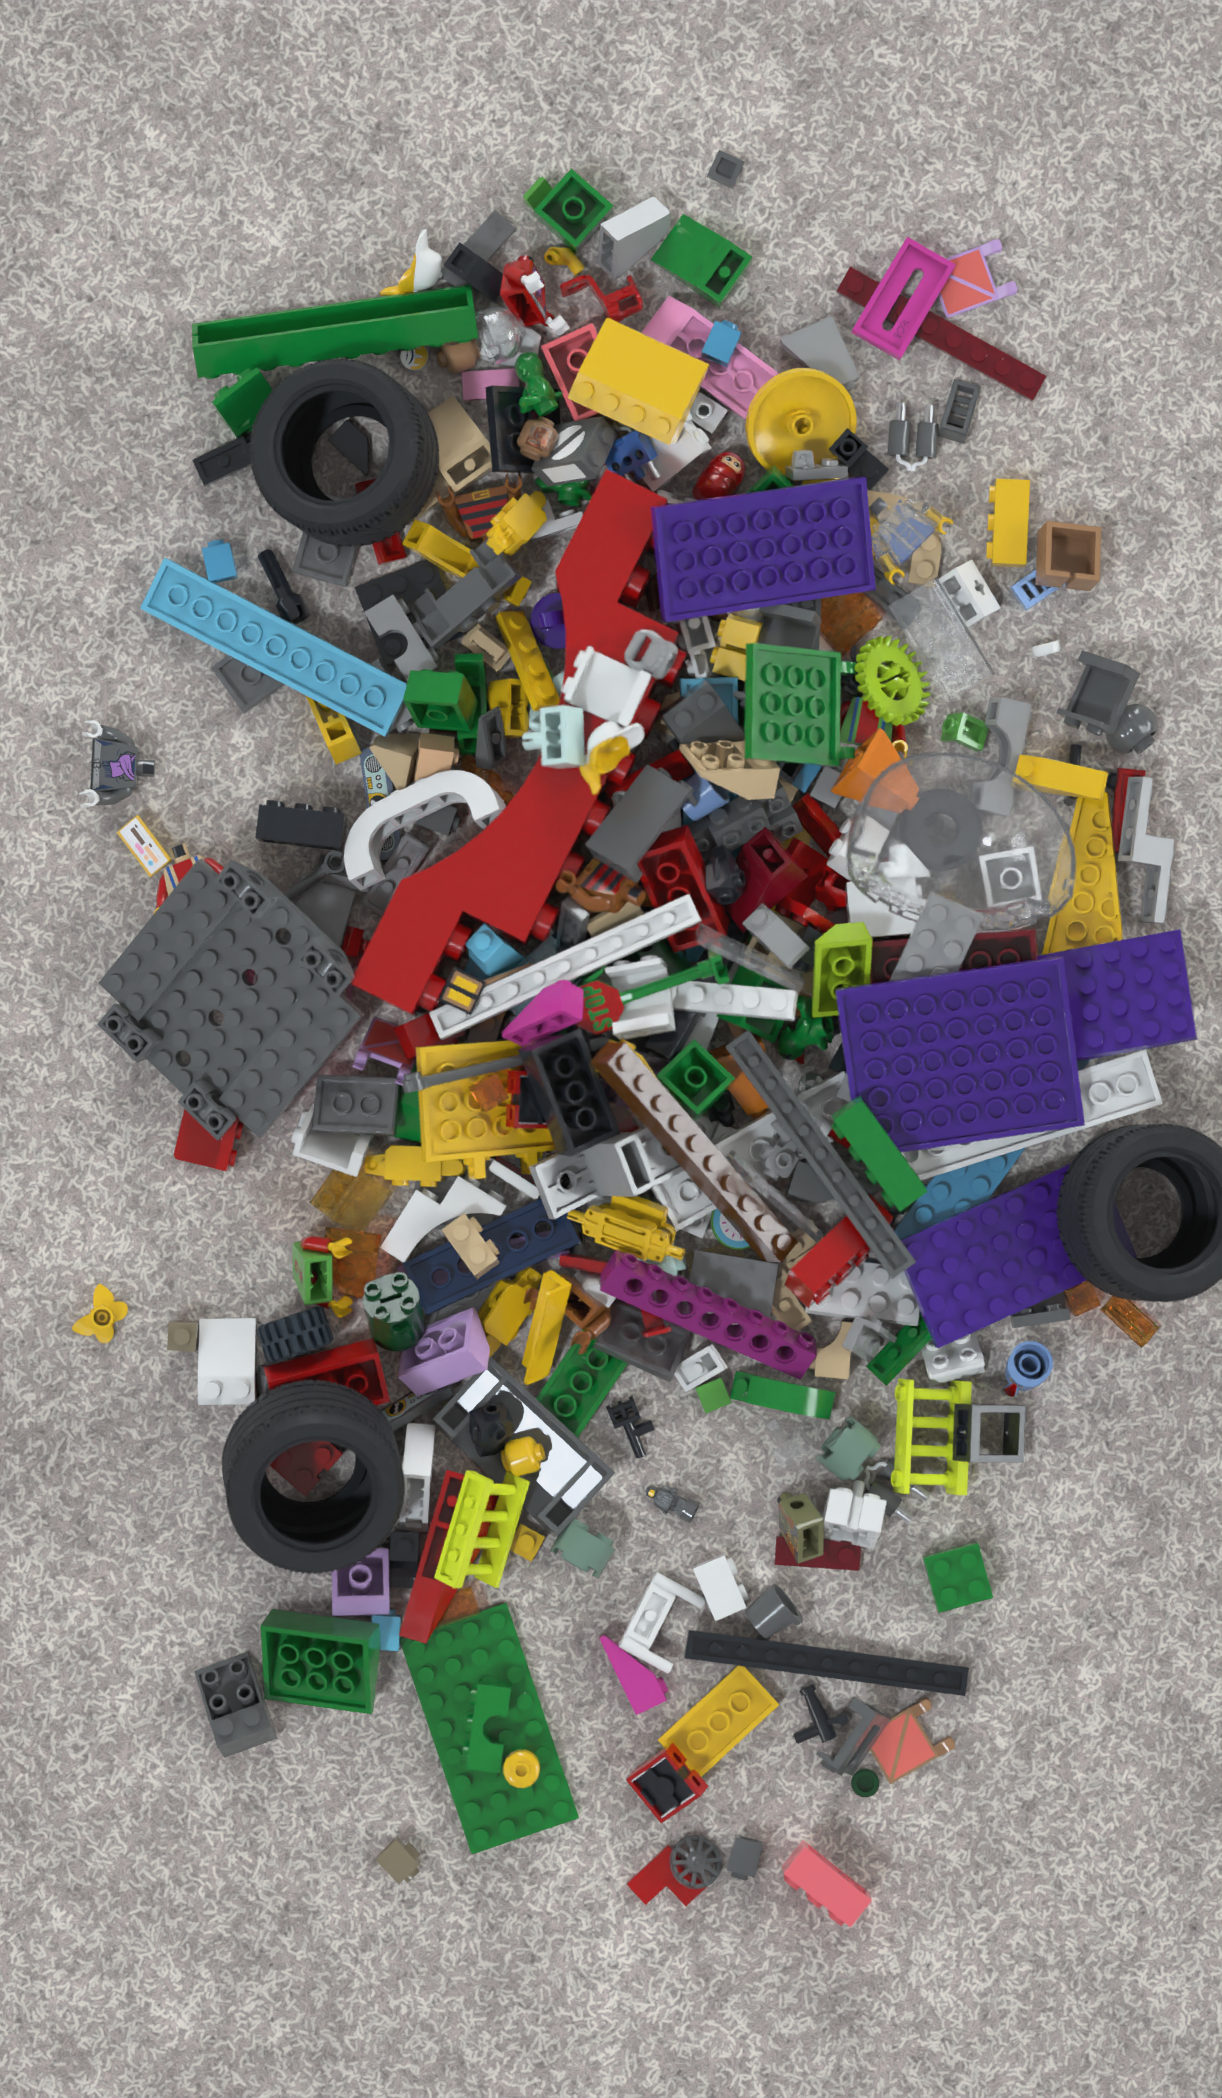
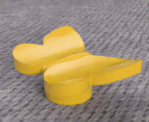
M98 1284L93 1295V1309L90 1310L91 1313L77 1320L72 1326V1330L85 1336L95 1334L99 1342L108 1343L114 1335L113 1324L115 1321H120L127 1315V1304L121 1301L114 1302L113 1294L104 1285Z

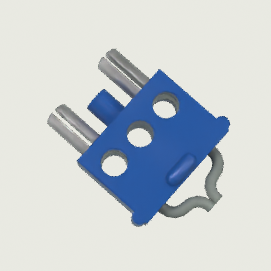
M617 424L612 425L611 428L614 431L615 429L617 431L627 430L629 433L615 439L605 461L608 470L634 482L629 472L632 471L636 479L639 480L646 476L641 467L644 465L653 481L659 479L661 475L653 462V459L658 455L648 436L635 429L632 430L629 426L619 427Z

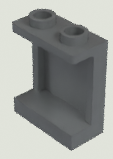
M1082 650L1078 661L1085 665V669L1067 710L1058 708L1056 713L1065 718L1063 723L1073 728L1079 729L1080 725L1086 727V731L1094 735L1102 736V733L1114 736L1140 673L1127 664Z

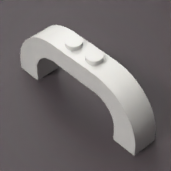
M450 770L427 778H421L413 785L402 790H396L390 796L374 803L356 820L349 832L344 849V864L348 879L359 890L368 888L386 879L380 862V853L385 840L394 831L453 803L469 804L474 821L482 829H485L506 808V805L498 793L483 779L470 772Z

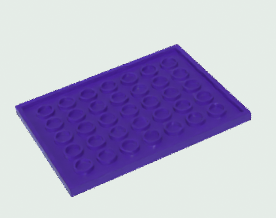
M1062 956L835 989L850 1101L857 1096L862 1098L900 1152L1085 1126L1064 958Z

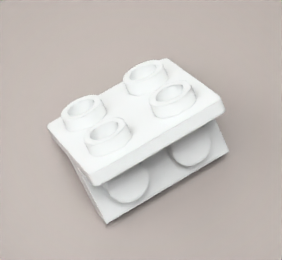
M975 1332L940 1348H935L931 1339L921 1349L930 1386L985 1372V1361Z

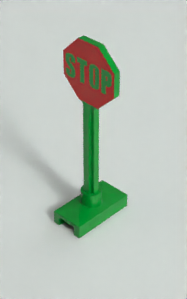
M719 944L709 947V959L697 963V966L623 992L598 979L578 986L584 990L582 1021L575 1024L591 1033L599 1034L613 1029L612 1023L619 1021L624 1010V1004L701 977L705 979L714 976L718 985L730 982L727 967L722 962Z

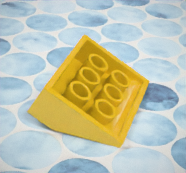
M606 318L578 371L567 398L667 445L677 443L710 364L610 318Z

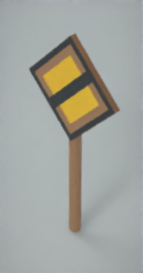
M533 963L520 966L485 980H480L453 967L438 1000L471 1015L485 985L532 966Z

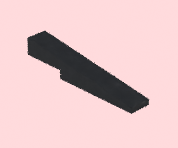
M727 912L730 919L727 936L710 941L697 963L708 960V948L719 944L723 965L727 967L729 973L750 932L748 930L745 932L741 931ZM714 976L692 980L694 982L718 984ZM673 1010L676 1030L652 1034L645 1047L651 1053L671 1062L684 1048L700 1016L705 1017L706 1013Z

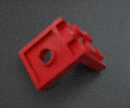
M793 837L787 850L808 877L775 905L774 911L787 918L791 915L793 921L804 927L810 926L824 935L835 924L809 907L815 898V887L822 878L824 867L829 859L801 840Z

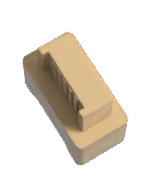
M479 624L462 639V646L472 654L483 653L484 663L496 673H500L511 660L507 646Z

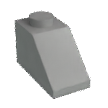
M763 903L742 923L762 946L789 969L810 949Z

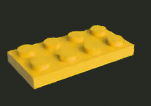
M736 1666L658 1738V1741L664 1748L674 1743L687 1759L685 1764L690 1771L695 1769L702 1777L779 1706V1703L745 1666Z

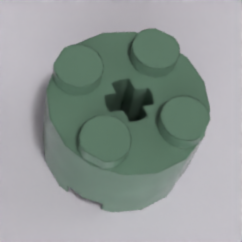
M851 1415L845 1418V1422L848 1424L843 1429L837 1426L822 1444L820 1449L824 1453L818 1454L815 1457L819 1463L842 1481L849 1478L855 1480L862 1472L864 1467L861 1464L867 1456L872 1458L881 1446L877 1442V1436Z
M574 1518L557 1536L549 1551L557 1554L558 1550L563 1552L561 1555L562 1559L586 1573L591 1568L594 1570L592 1576L599 1579L616 1550L611 1547L614 1542L599 1532L596 1537L587 1532L589 1527Z

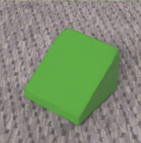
M539 177L523 195L524 203L534 211L553 188L543 177Z
M722 1377L695 1387L705 1413L732 1403Z

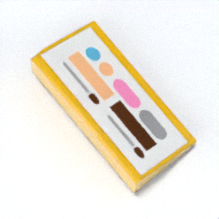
M139 815L135 816L116 832L150 878L173 861Z

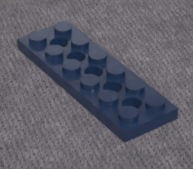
M539 1199L481 1226L483 1231L479 1234L486 1242L490 1239L499 1248L500 1255L498 1261L500 1263L479 1279H476L472 1272L462 1273L459 1271L458 1264L462 1258L450 1242L403 1263L409 1279L418 1288L421 1305L425 1314L430 1315L581 1244L571 1220L567 1219V1213L556 1219H549L542 1199ZM540 1222H548L551 1225V1232L546 1237H539L535 1232V1228ZM514 1234H522L525 1237V1245L520 1249H514L510 1246V1238ZM437 1270H445L448 1273V1281L444 1285H436L433 1282V1274Z

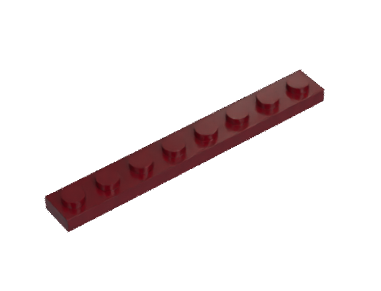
M849 267L836 293L865 308L879 282ZM899 295L885 320L895 325L909 299ZM931 311L928 312L915 334V337L1030 401L1034 400L1046 378V375Z

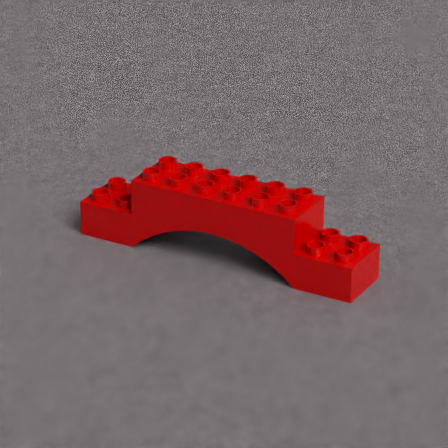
M608 469L605 470L555 570L556 586L563 603L566 630L565 671L562 689L567 678H574L578 670L574 663L579 652H586L588 646L594 648L595 652L630 667L625 661L624 653L636 631L652 630L664 640L677 645L678 632L622 605L623 602L636 608L649 584L651 571L641 567V564L647 552L655 555L651 507L667 505L668 499ZM649 637L645 638L634 661H642V657H644L649 644L652 642ZM678 649L677 656L665 677L657 679L651 676L629 725L640 724L644 731V739H647L657 720L658 713L661 711V703L650 699L657 684L660 683L672 689L685 663L687 653ZM561 691V697L558 706L566 705L576 707L564 701L566 694L562 693ZM583 710L584 755L587 754V745L591 734L599 726L609 722ZM541 752L525 783L506 808L479 835L457 852L432 867L400 881L354 973L355 978L350 984L416 1017L421 1007L432 1012L437 1009L440 1003L438 999L447 980L437 976V973L445 957L447 956L460 962L467 949L465 943L473 936L474 932L472 931L473 929L462 924L465 917L482 925L485 923L494 931L526 947L531 936L546 942L560 914L559 908L548 903L556 888V883L561 879V874L564 871H570L575 875L576 879L578 878L585 864V857L575 853L574 850L582 834L591 838L608 816L611 806L599 800L607 784L616 783L620 786L622 785L626 776L630 774L636 755L630 752L629 755L624 756L613 770L601 774V787L599 792L594 795L590 785L582 776L579 767L559 769L542 766Z

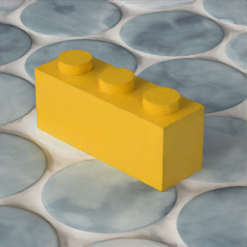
M996 479L994 486H989L988 503H993V514H988L987 531H992V542L986 543V559H991V566L1021 568L1026 566L1030 480Z

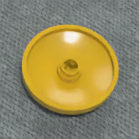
M812 368L787 370L768 380L753 397L745 422L747 443L755 459L767 471L775 465L785 475V466H791L794 450H811L813 452L814 464L822 463V459L835 458L828 449L847 428L852 433H856V409L848 391L831 375Z

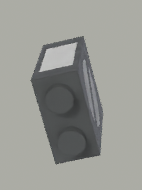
M602 416L554 425L553 428L558 432L559 438L551 455L541 458L540 461H534L531 469L547 487L598 478L618 434Z

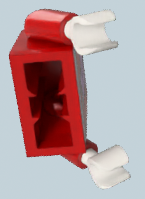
M522 255L518 257L517 261L504 266L500 295L518 326L522 328L541 323L545 327L549 326L557 336L566 332L570 327L561 315L554 319V316L546 311L545 283L534 265L533 258L528 255Z

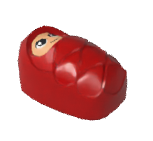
M731 451L723 452L713 458L704 468L693 486L692 494L696 500L736 495L745 476L746 466L744 460L738 454Z

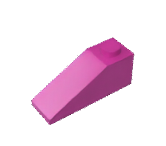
M559 980L543 988L504 1029L502 1037L523 1047L582 1021L584 990L567 980Z
M606 1634L599 1636L636 1715L667 1701L665 1693L669 1692V1689L662 1676L657 1678L651 1669L629 1652L618 1647L619 1644Z

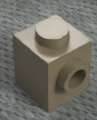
M398 1837L376 1856L375 1860L398 1884L403 1880L408 1883L419 1873L417 1867L420 1865V1860L417 1857L420 1853L409 1842L404 1845Z

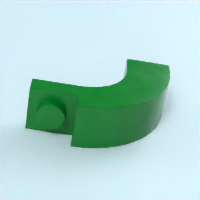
M483 653L455 654V671L465 675L478 701L471 732H457L459 754L475 755L479 717L488 712L486 666L484 665Z
M736 1371L730 1399L775 1410L830 1420L835 1392Z

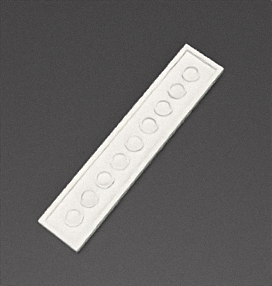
M1142 1050L1078 1071L1085 1126L901 1153L919 1178L924 1180L1163 1104L1147 1052Z

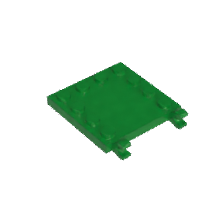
M759 643L746 644L745 759L830 767L840 766V760L855 759V747L840 746L841 675L856 674V662L841 661V652Z

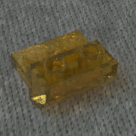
M333 1169L309 1203L359 1238L391 1191L361 1169L357 1177Z

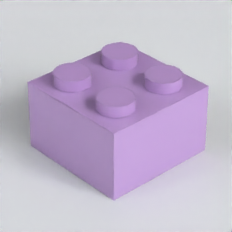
M388 1548L376 1549V1551L372 1552L371 1555H367V1558L362 1559V1561L356 1562V1564H352L350 1567L347 1566L345 1569L341 1568L338 1571L334 1570L332 1572V1616L389 1615Z

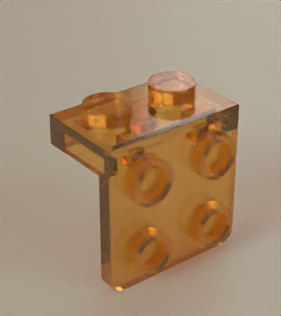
M862 592L821 598L822 622L820 632L827 638L836 652H841V657L851 650L853 645H856L863 636L873 630L883 619L874 604Z

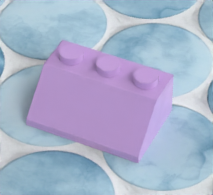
M472 1307L427 1325L420 1341L413 1347L402 1351L398 1377L417 1397L487 1370L490 1347L477 1310Z

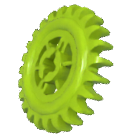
M878 636L867 641L860 648V654L856 657L858 663L855 664V671L858 674L855 675V680L860 682L857 688L859 692L864 694L862 696L863 701L869 702L868 708L870 710L875 709V715L878 718L883 716V720L887 723L891 722L896 726L900 724L906 726L917 721L919 716L925 713L923 708L929 705V702L922 700L929 697L931 693L923 692L922 689L929 686L930 682L920 681V678L928 672H917L916 669L923 661L912 663V657L916 652L906 655L905 650L908 648V644L898 647L900 639L891 641V636ZM895 694L900 700H893Z

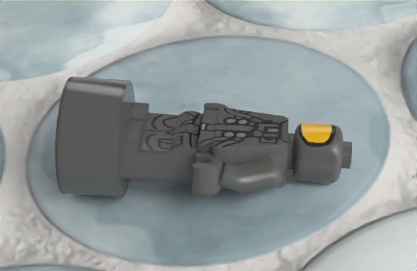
M653 1486L646 1488V1496L652 1499L655 1497L654 1505L663 1511L664 1514H667V1511L670 1510L677 1513L680 1519L691 1523L700 1503L690 1498L687 1500L677 1496V1488L672 1489L666 1486H662L659 1490Z

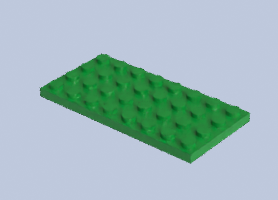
M507 1602L436 1626L427 1643L405 1637L400 1638V1644L471 1854L473 1855L578 1819L579 1815ZM478 1681L512 1686L508 1717L492 1716L484 1723V1732L488 1738L504 1742L500 1773L466 1769L467 1762L462 1761L464 1744L469 1745L471 1733H465L467 1716H473L474 1705L469 1704L471 1687L477 1688ZM518 1749L532 1752L540 1763V1774L537 1781L526 1788H516L510 1785L503 1774V1765L506 1757Z

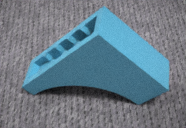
M484 923L465 943L469 951V958L464 972L480 980H485L515 969L525 957L504 937Z

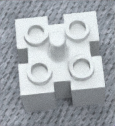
M860 1480L854 1481L852 1490L838 1487L836 1490L831 1489L822 1515L824 1519V1538L839 1542L841 1540L849 1541L853 1545L874 1549L881 1533L887 1501L881 1500L875 1494L867 1493L863 1496L865 1483Z

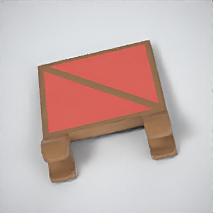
M928 1697L921 1699L909 1708L891 1717V1720L870 1749L890 1784L955 1747V1742L951 1736L946 1737L933 1746L918 1721L917 1716L932 1708V1703Z

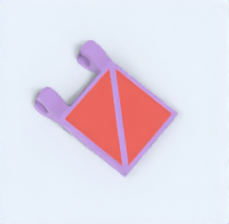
M999 239L947 258V260L956 264L938 295L947 319L1017 293V286L1013 281L996 288L985 257L1002 251Z
M373 1017L363 1042L356 1053L352 1067L363 1071L368 1057L400 1068L395 1083L402 1085L404 1074L412 1072L417 1058L416 1056L409 1059L406 1058L394 1030L398 1025Z

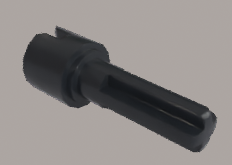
M270 549L264 550L258 554V559L278 598L276 608L280 617L289 622L293 621L295 624L303 622L310 616V613L301 595L293 593L273 551Z

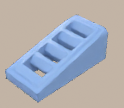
M1036 570L1010 587V590L1025 611L1059 589L1058 587L1048 588V586H1041L1043 592L1039 594L1031 582L1032 579H1036ZM1025 584L1035 597L1030 600L1022 588Z

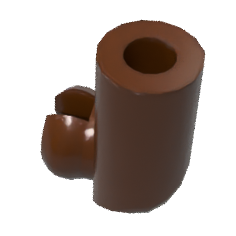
M656 572L645 590L649 611L661 610Z

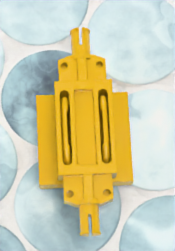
M612 1196L611 1203L606 1202L598 1207L592 1205L586 1213L573 1209L567 1214V1219L581 1223L583 1234L595 1238L596 1243L623 1253H630L644 1261L649 1259L661 1262L666 1255L681 1261L685 1255V1249L672 1245L675 1240L676 1231L672 1225L666 1223L668 1207L638 1196Z

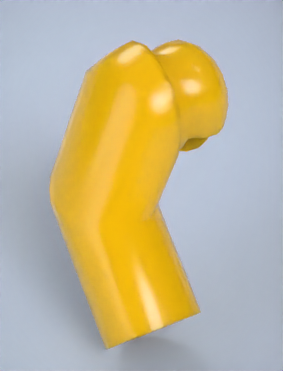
M550 247L544 253V260L547 264L566 265L574 276L586 268L572 249L568 247Z

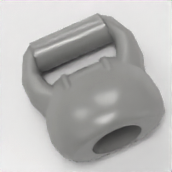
M640 630L636 631L624 653V657L631 668L637 671L642 670L651 674L654 678L662 679L670 670L677 656L678 649L675 644L664 640L654 631ZM649 637L652 642L649 644L644 657H642V661H634L645 638Z

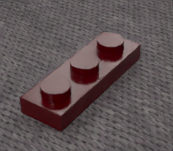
M776 1536L774 1565L859 1571L861 1546L853 1545L849 1541L839 1542L824 1539L823 1555L797 1564L784 1537Z

